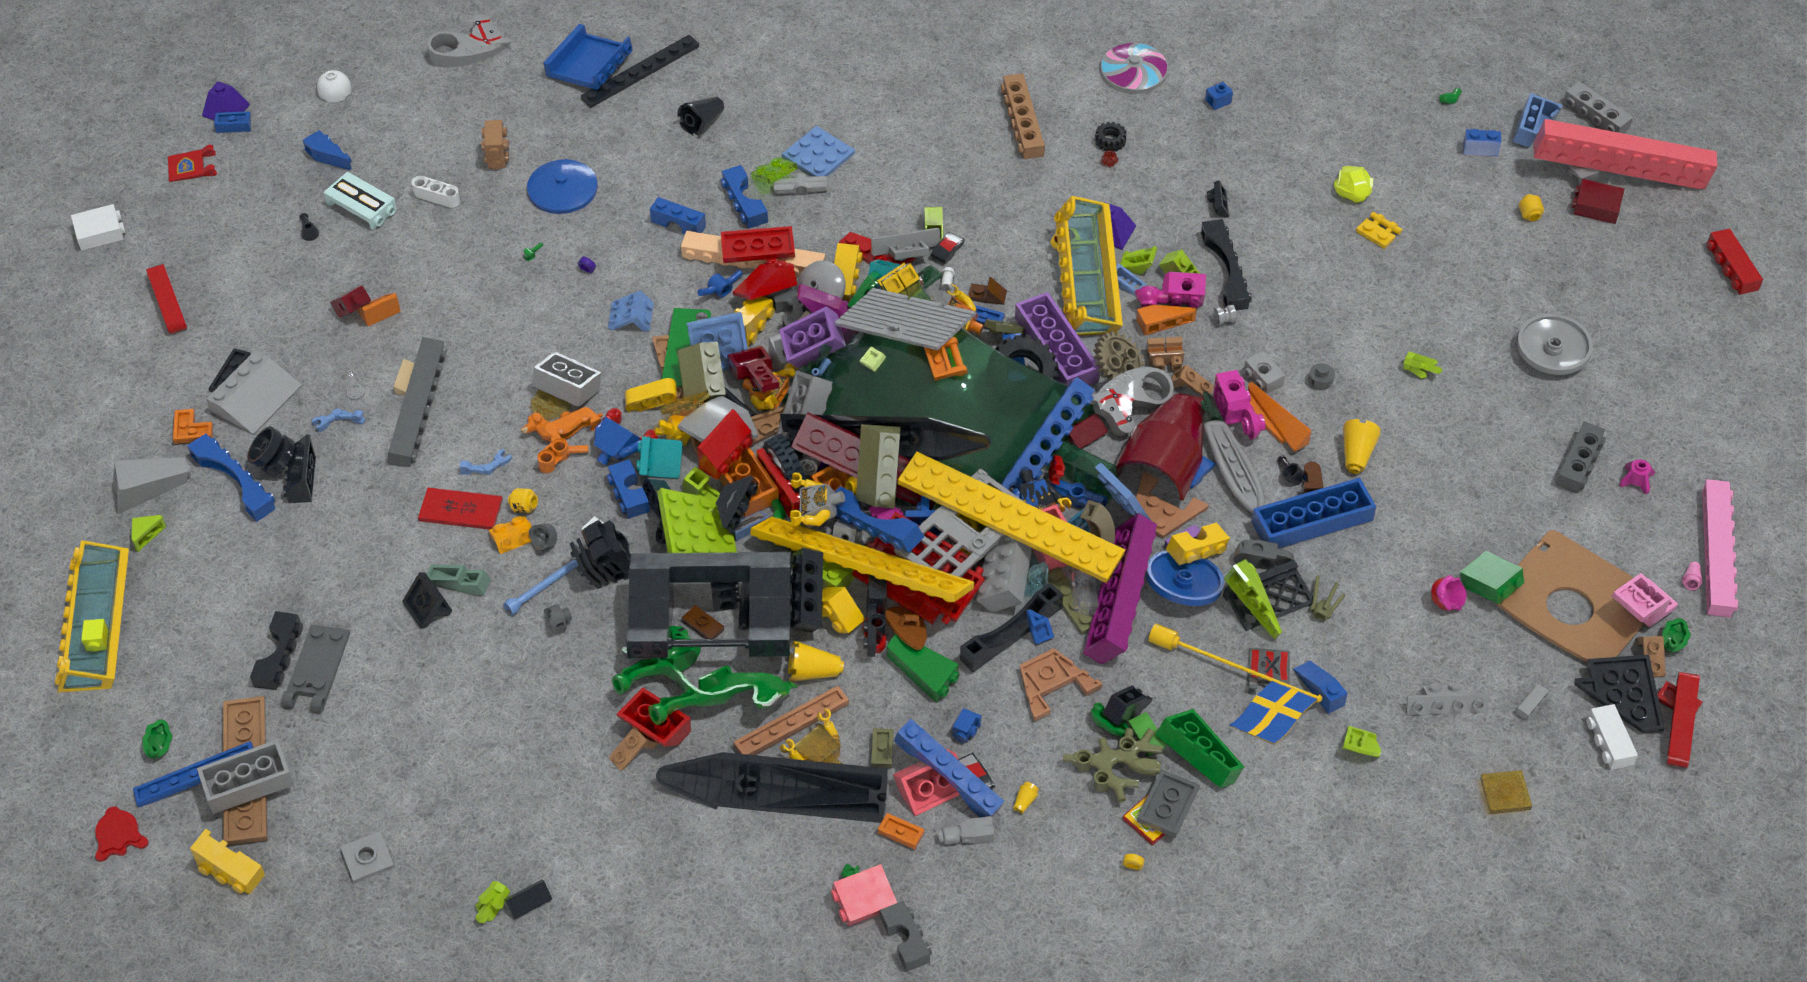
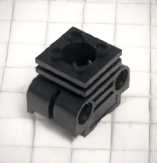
M598 519L585 527L582 535L586 544L580 538L576 539L579 547L574 542L569 543L572 549L570 554L578 563L577 571L581 577L585 576L587 578L586 580L590 585L593 584L597 589H600L602 587L599 580L605 586L608 585L606 577L613 583H618L622 579H629L631 559L629 542L623 533L615 529L614 524L610 520L602 523Z

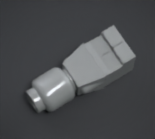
M992 816L969 819L960 823V827L956 824L943 826L942 829L938 830L939 842H944L946 845L959 843L960 840H962V843L968 844L994 842Z

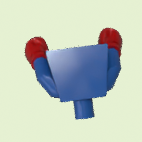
M618 408L608 410L602 422L595 427L594 445L602 450L596 460L604 465H607L611 457L621 461L623 458L625 459L638 451L639 441H642V437L635 435L620 425L622 413ZM648 430L643 435L644 437L658 439V435L655 434L654 430Z

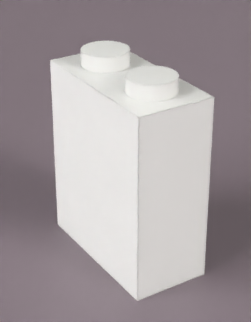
M114 204L71 215L81 251L124 239L122 233H126L123 222L119 223V221H122L120 211L115 210Z

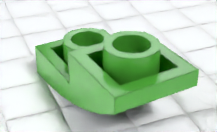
M1147 712L1128 721L1137 740L1144 736L1147 729H1152L1155 734L1158 730ZM1154 734L1149 743L1151 745L1163 746V749L1166 748V743ZM1146 752V754H1147L1148 756H1151V755L1155 754V753H1147V752Z

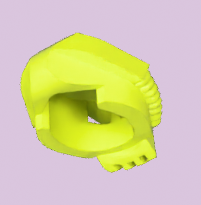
M1344 166L1342 170H1339L1338 179L1334 181V188L1343 198H1348L1355 203L1363 202L1372 193L1373 178L1370 177L1364 167Z

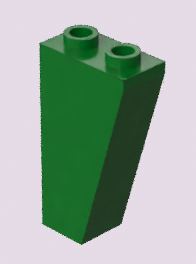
M896 634L886 646L887 657L935 702H938L941 697L945 698L951 683L955 684L959 679L958 663L925 646L921 650H916L907 645Z

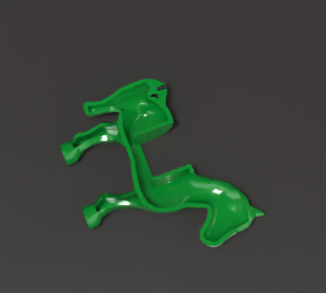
M671 627L670 637L673 639H691L687 629H684V627ZM627 647L622 648L625 658H627ZM672 647V649H669L668 658L640 660L633 666L622 669L620 674L612 677V685L618 694L628 692L630 686L635 681L644 677L665 675L673 679L684 692L682 695L662 697L658 704L649 706V716L656 725L666 721L667 716L677 709L691 706L721 705L730 701L736 694L751 689L754 690L752 699L755 706L759 709L768 708L775 701L787 696L790 689L798 687L793 682H784L780 677L769 673H733L731 668L726 665L698 678V688H696L685 678L681 671L690 667L697 660L701 647Z

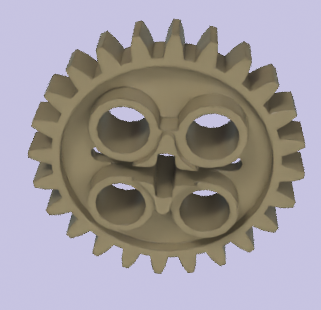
M1107 332L1097 339L1098 342L1094 344L1096 348L1093 349V352L1096 355L1093 358L1098 361L1095 365L1100 367L1098 372H1103L1102 378L1107 377L1108 382L1126 371L1142 367L1146 364L1141 361L1144 357L1139 355L1141 349L1135 348L1137 343L1132 344L1131 338L1126 339L1125 334L1120 336L1119 332Z

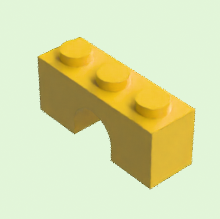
M1216 522L1201 527L1197 539L1190 536L1187 531L1172 535L1166 550L1179 565L1223 553L1227 548L1230 537Z

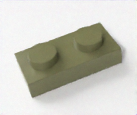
M986 319L984 325L991 329L990 332L999 335L1002 332H1005V334L1021 333L1023 335L1025 327L1016 323Z
M873 728L871 767L892 768L894 729Z

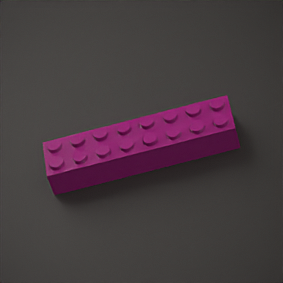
M1140 513L1115 529L1114 545L1125 549V554L1107 583L1101 582L1083 651L1084 655L1100 664L1113 660L1114 657L1124 653L1128 648V639L1133 629L1132 623L1137 613L1136 607L1141 597L1140 591L1145 581L1144 575L1148 569L1147 563L1152 553L1151 547L1156 537L1155 531L1157 527L1156 523Z

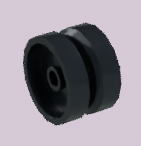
M272 426L266 427L253 440L247 454V460L256 467H261L269 475H276L290 461L295 450V441L286 435H281Z

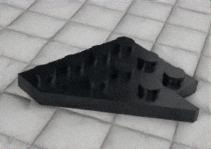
M1649 655L1588 659L1587 665L1590 677L1575 678V686L1603 706L1615 704L1620 717L1640 732L1654 733L1664 731L1665 727Z

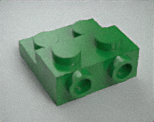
M873 271L866 277L847 306L850 309L870 292L872 288L877 287L879 284L877 280L881 274Z

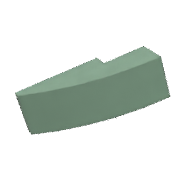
M431 564L427 572L428 577L435 586L473 595H484L491 581L485 570H467L465 565Z

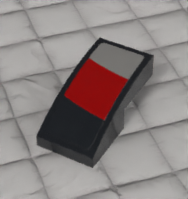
M951 232L948 233L935 246L930 257L943 263L948 262L953 258L955 251L963 246L965 239Z
M973 752L958 759L990 789L995 788L991 777Z

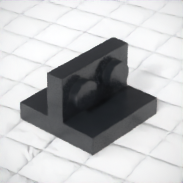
M426 572L418 573L402 600L420 628L428 627L433 617L449 616L453 611Z

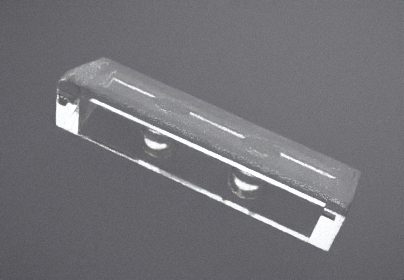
M1076 568L1070 569L1069 576L1074 611L1093 616L1098 608L1095 579Z

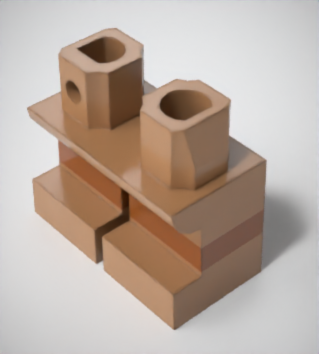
M1182 336L1165 337V342L1164 338L1147 339L1146 352L1149 365L1163 371L1165 365H1171L1173 371L1180 369L1184 359Z

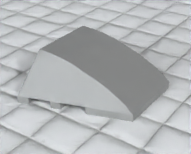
M723 396L704 403L678 424L679 429L703 442L722 419L734 409L751 429L752 439L758 438V433L748 410Z

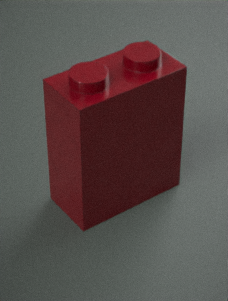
M1582 179L1581 186L1577 185L1575 196H1578V198L1574 197L1571 208H1575V215L1616 224L1625 188Z

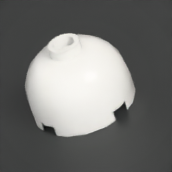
M327 71L317 81L318 95L321 99L326 100V102L343 101L346 99L345 97L351 94V83L348 77L341 71Z

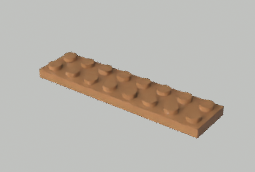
M265 697L223 701V752L249 741L252 742L254 748L266 744ZM267 795L223 810L224 841L228 843L227 846L268 840Z

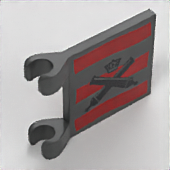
M1249 648V669L1290 685V651ZM1249 673L1248 693L1256 695L1257 682L1270 683V681Z

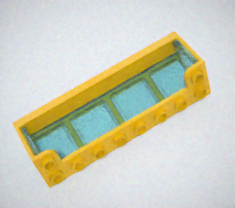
M1071 196L1054 215L1058 241L1057 251L1059 252L1058 264L1061 272L1060 281L1062 282L1061 295L1064 302L1063 312L1077 335H1100L1107 332L1110 333L1111 331L1116 333L1123 326L1110 205Z
M81 540L79 547L74 549L73 558H71L69 570H72V574H69L67 586H70V590H67L65 597L68 607L65 606L63 613L66 623L62 624L61 629L64 639H61L59 651H62V656L58 657L57 668H59V671L55 677V684L58 685L57 693L111 689L115 679L129 548ZM104 619L109 630L107 650H99L97 652L86 651L82 643L84 620Z

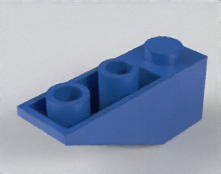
M319 130L302 140L305 151L314 160L347 170L352 169L350 156L347 153L344 154L339 145L334 144L327 134L324 135Z

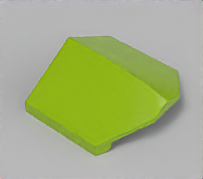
M1153 246L1152 248L1133 252L1125 251L1120 264L1131 273L1142 275L1152 266L1157 247Z
M1348 726L1342 749L1380 757L1381 754L1375 733Z

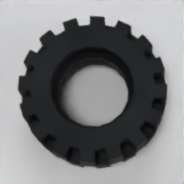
M1115 122L1102 123L1096 129V145L1106 152L1107 150L1109 152L1121 150L1126 143L1127 134L1126 129L1124 130L1125 127L1120 126L1121 124L1119 123L1115 124ZM1114 135L1116 138L1110 139L1105 136Z

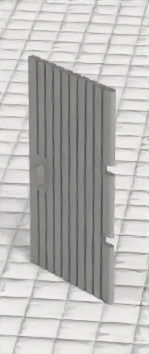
M872 288L870 292L863 296L859 302L853 305L851 309L834 323L835 326L939 350L977 312L950 305L943 307L941 303L915 297L907 300V295Z

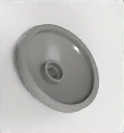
M824 260L816 261L808 265L800 274L796 285L797 293L800 284L813 288L816 282L815 289L835 295L841 299L843 298L846 287L845 277L841 269L834 263ZM803 304L804 309H805L806 311L812 313V312Z

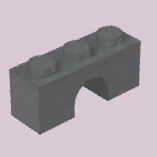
M792 287L770 294L776 313L789 312V314L782 316V327L797 321L805 313L803 304H800L797 298L798 293Z
M904 901L881 909L880 920L888 936L904 934L908 937L906 942L897 945V955L905 971L908 972L930 963L932 950L929 943H924L922 939L923 932L920 925H915L913 921L914 914L910 907L907 908Z

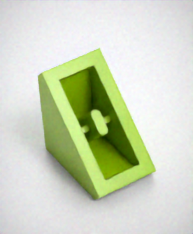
M153 515L132 518V542L137 552L166 528L163 516Z

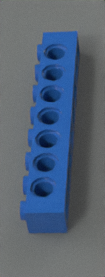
M1078 377L1071 381L1002 481L1001 485L1009 490L1010 487L1013 488L1015 485L1022 484V479L1019 477V473L1031 469L1034 480L1041 476V468L1043 465L1047 466L1053 458L1051 456L1054 450L1057 451L1063 444V441H1061L1064 435L1068 436L1073 429L1071 425L1073 421L1080 419L1084 413L1082 408L1084 405L1088 406L1094 398L1092 394L1095 389ZM1071 397L1078 400V405L1072 403ZM1061 412L1068 415V420H1064L1061 417ZM1051 427L1057 429L1058 435L1051 433ZM1040 442H1044L1048 449L1043 450L1040 447ZM1030 457L1037 460L1036 466L1030 463Z

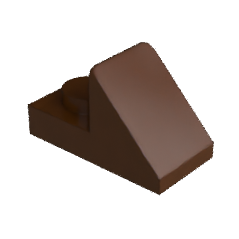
M989 277L988 285L971 283L969 297L972 301L1004 305L1007 290L992 277Z

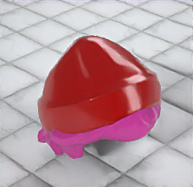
M1447 575L1433 583L1431 598L1440 609L1446 611L1461 610L1462 606L1465 605L1467 594L1460 578H1453L1452 575Z

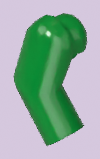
M1455 88L1452 93L1441 94L1439 96L1440 103L1455 104L1462 90Z
M775 499L771 502L775 511L773 517L784 520L786 511L780 500Z

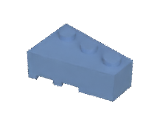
M1530 93L1523 107L1513 142L1529 148L1534 143L1544 119L1555 120L1563 105Z

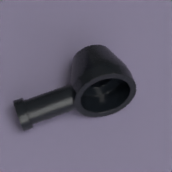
M307 213L300 214L299 218L303 223L301 229L302 238L306 241L315 240L319 236L318 228L312 222H309Z
M1284 455L1279 456L1277 462L1284 468L1282 476L1293 484L1302 482L1303 474L1300 466L1297 463H1289Z

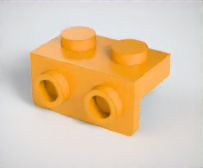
M525 516L515 517L508 523L497 524L493 529L488 530L500 554L532 542L528 532L532 526Z

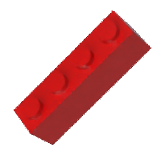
M1729 228L1711 232L1707 241V248L1714 254L1716 263L1720 264L1723 268L1724 275L1730 279L1732 288L1737 290L1739 295L1759 291L1763 278L1732 230Z

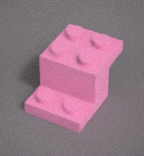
M1642 573L1618 588L1612 595L1617 602L1648 627L1654 625L1678 606L1675 600Z

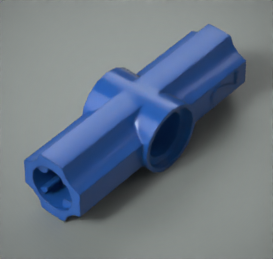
M1060 480L1059 485L1050 483L1063 498L1070 499L1072 506L1076 508L1085 507L1088 500L1100 503L1106 508L1108 498L1087 490L1081 483L1071 484Z

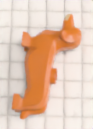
M583 407L571 413L566 411L560 415L559 419L552 422L545 420L539 413H533L528 417V423L521 428V432L528 434L536 431L543 440L549 442L556 438L566 440L583 427L591 426L590 429L594 431L595 427L601 422L603 413L596 414L591 408Z

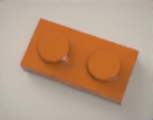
M889 813L886 814L878 828V834L912 849H916L925 833V829Z

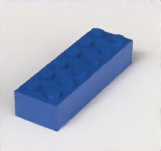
M1356 478L1254 508L1251 522L1262 541L1277 543L1278 548L1373 521L1376 505L1362 480Z

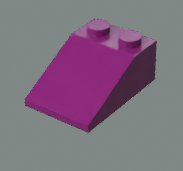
M803 284L798 286L797 298L812 313L827 306L837 313L840 319L850 309L847 306L849 302L843 301L840 297Z

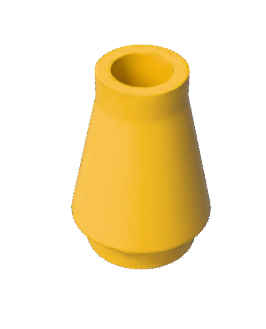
M1024 782L1023 785H1020L1013 809L1024 814L1025 810L1038 797V787L1030 782Z

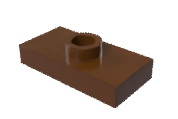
M696 605L682 616V622L705 639H715L724 631V626Z

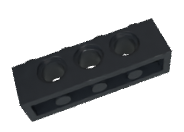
M801 548L793 553L791 558V628L812 633L822 627L823 552Z

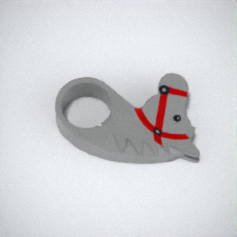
M479 14L473 18L474 28L472 34L440 31L430 36L427 45L429 59L433 64L443 67H460L486 60L501 50L510 49L512 46L509 44L512 41L504 38L503 32L492 26L488 16ZM443 45L456 48L448 53L435 51L437 47Z
M1152 367L1135 368L1118 375L1102 386L1096 394L1092 395L1094 398L1090 404L1093 405L1095 413H1098L1107 420L1112 433L1117 437H1123L1129 434L1135 427L1134 420L1130 416L1132 406L1145 409L1160 407L1172 397L1174 390L1173 382L1170 376L1161 369ZM1145 377L1153 378L1160 384L1162 388L1161 400H1153L1146 395L1141 387L1143 386L1142 380Z

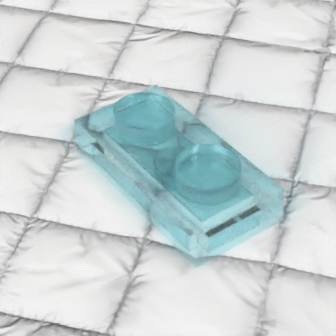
M1045 562L1033 565L1028 570L1026 592L1030 597L1047 585L1048 566Z

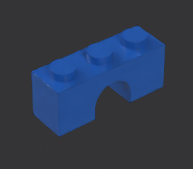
M660 197L650 207V217L653 223L667 227L673 221L681 227L683 234H686V231L702 233L706 228L705 213Z
M630 459L608 466L609 474L606 477L609 485L614 486L613 494L615 499H620L621 501L619 507L622 514L626 513L628 519L650 512L649 501L643 488L628 489V487L637 484L636 472Z

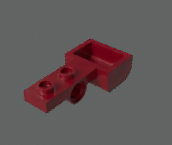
M763 346L727 355L730 371L737 380L750 377L752 387L754 389L759 388L762 393L780 388L779 381L771 372L773 371L772 359Z

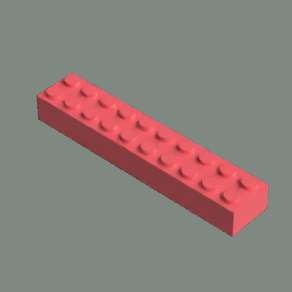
M1544 119L1533 143L1534 158L1696 189H1705L1717 168L1716 151Z

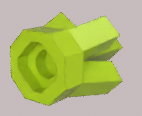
M1411 351L1407 353L1403 363V369L1411 371L1421 379L1427 377V372L1423 370L1436 374L1442 372V367L1436 366L1438 364L1436 359Z
M492 881L490 886L478 897L479 901L475 905L476 910L479 911L475 917L478 923L493 921L499 910L503 908L504 899L510 895L511 891L507 886L498 881Z

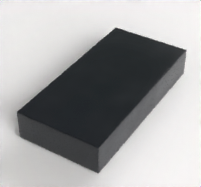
M541 879L504 900L513 919H516L552 900L545 881Z

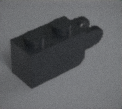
M1131 685L1111 695L1103 714L1118 726L1139 716L1142 710L1152 702V698L1142 694L1143 691L1141 689H1136Z

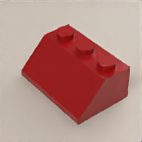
M732 409L697 447L699 469L716 480L728 472L730 466L739 460L742 452L745 449H749L753 442L751 429L736 410Z
M643 687L617 713V717L664 747L679 745L691 732V718L678 709L668 715L666 721L656 725L650 718L648 710L649 706L658 704L660 698Z

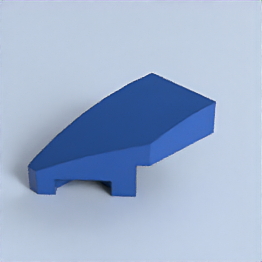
M1030 609L1026 610L1034 643L1039 644L1053 638L1054 634L1049 618Z

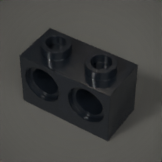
M739 582L710 583L714 612L738 609L737 602L741 601Z

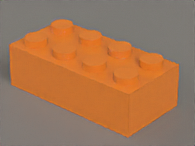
M751 448L745 449L739 460L734 462L728 472L719 478L723 486L748 476L754 477L759 483L756 494L749 501L747 511L743 513L745 518L771 506L773 500L779 499L778 487Z

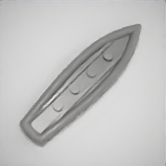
M1213 420L1204 423L1203 428L1225 482L1238 501L1253 514L1254 508L1265 505V499L1260 480L1250 460L1225 421Z

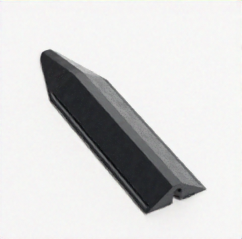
M780 414L782 430L787 433L785 438L787 442L789 441L790 445H792L806 414ZM813 414L858 436H861V424L900 427L898 455L909 460L913 458L916 452H919L941 462L986 450L991 445V437L986 434L929 417ZM794 449V453L797 454L798 458H802L804 453Z
M721 752L660 767L656 773V779L662 786L713 809L726 807L881 823L885 814L888 768Z

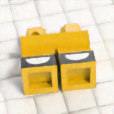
M903 263L878 279L877 282L882 290L899 293L920 278L911 263Z

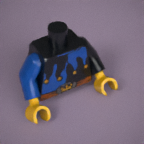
M1031 469L1020 472L1023 483L1015 485L1012 491L1018 498L1040 510L1059 504L1061 512L1065 511L1064 505L1070 509L1071 500L1063 498L1044 478L1034 480Z

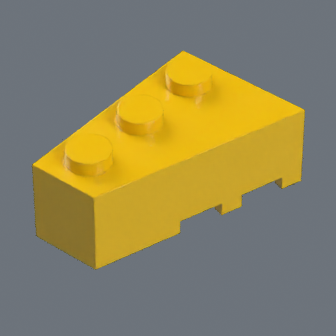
M837 243L834 264L843 272L846 283L842 300L851 301L857 292V285L855 284L856 280L859 279V267L862 262L863 253L860 252L859 245Z
M762 296L752 300L746 299L743 302V307L741 309L737 308L734 313H742L747 348L751 343H755L759 331L764 330L766 321L774 315L773 300Z
M205 829L190 847L198 866L197 869L206 876L209 874L215 876L214 878L223 885L226 883L232 885V888L240 894L245 892L250 895L265 876L262 866L242 852L235 853L226 847L228 845L227 842L222 840L219 843L211 837V832Z

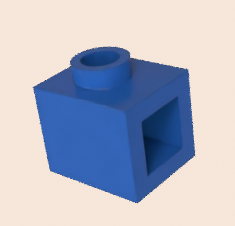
M1221 82L1206 89L1205 101L1214 110H1217L1232 103L1233 91L1224 82Z

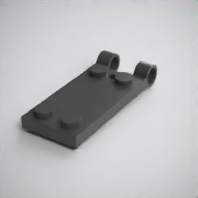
M311 624L287 691H284L282 695V707L294 708L297 697L300 695L313 697L311 711L323 712L350 636V630Z

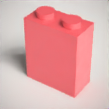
M881 864L834 882L833 890H830L834 902H838L841 908L839 910L840 918L843 922L846 921L848 926L879 915L881 909L897 903Z

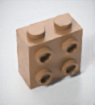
M502 120L485 121V128H482V138L484 140L481 141L482 151L486 152L484 153V163H488V169L498 170L506 168V162H509V152L506 151L509 149V139H505L507 137V127H503Z

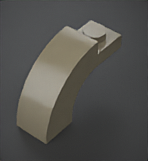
M1088 500L1080 518L1087 522L1091 534L1114 544L1115 528L1110 513L1100 503Z

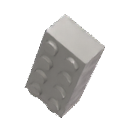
M1006 535L985 554L984 572L981 575L985 581L979 588L977 601L990 612L1023 603L1032 548Z
M279 740L197 768L213 814L294 785Z

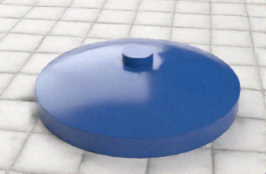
M568 159L555 160L541 165L531 174L527 183L528 196L531 202L537 208L554 214L572 213L584 208L594 199L598 189L597 178L593 170L584 163Z
M1165 550L1153 555L1148 562V569L1146 570L1147 582L1155 592L1172 602L1188 606H1202L1216 601L1222 593L1224 587L1223 574L1207 558L1179 565L1168 551Z

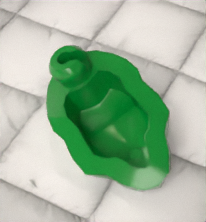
M1677 618L1673 621H1667L1661 633L1664 640V649L1675 653L1682 650L1688 644L1691 633L1684 619Z
M1095 703L1091 709V717L1094 723L1112 735L1124 737L1125 729L1129 728L1126 722L1118 726L1112 723L1103 714L1104 705L1102 703Z
M159 719L153 724L147 725L145 735L142 738V750L149 758H159L169 749L173 735L165 720Z

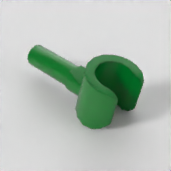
M539 243L531 249L525 248L524 258L527 261L534 259L536 256L535 252L543 246V243Z

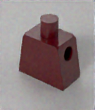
M358 285L330 301V304L340 318L371 302V299L363 285Z

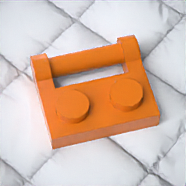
M952 337L945 342L939 350L924 347L934 381L956 375L962 376L968 372L966 365L963 364L956 337ZM945 348H950L956 367L951 368Z

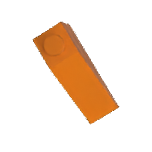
M1151 305L1137 309L1136 321L1146 336L1194 322L1196 309Z

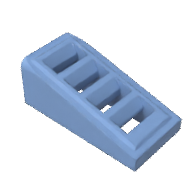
M1117 264V275H1120V277L1117 276L1119 288L1135 296L1134 292L1136 289L1134 287L1136 284L1141 287L1147 286L1145 282L1121 264Z

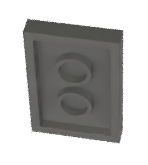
M1161 769L1138 815L1137 822L1176 838L1199 791L1200 785Z

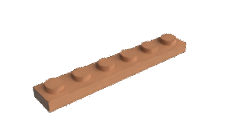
M836 686L735 740L734 747L739 754L756 755L819 721L817 713L820 712L823 718L826 717L824 709H829L832 714L849 704V699L841 688Z

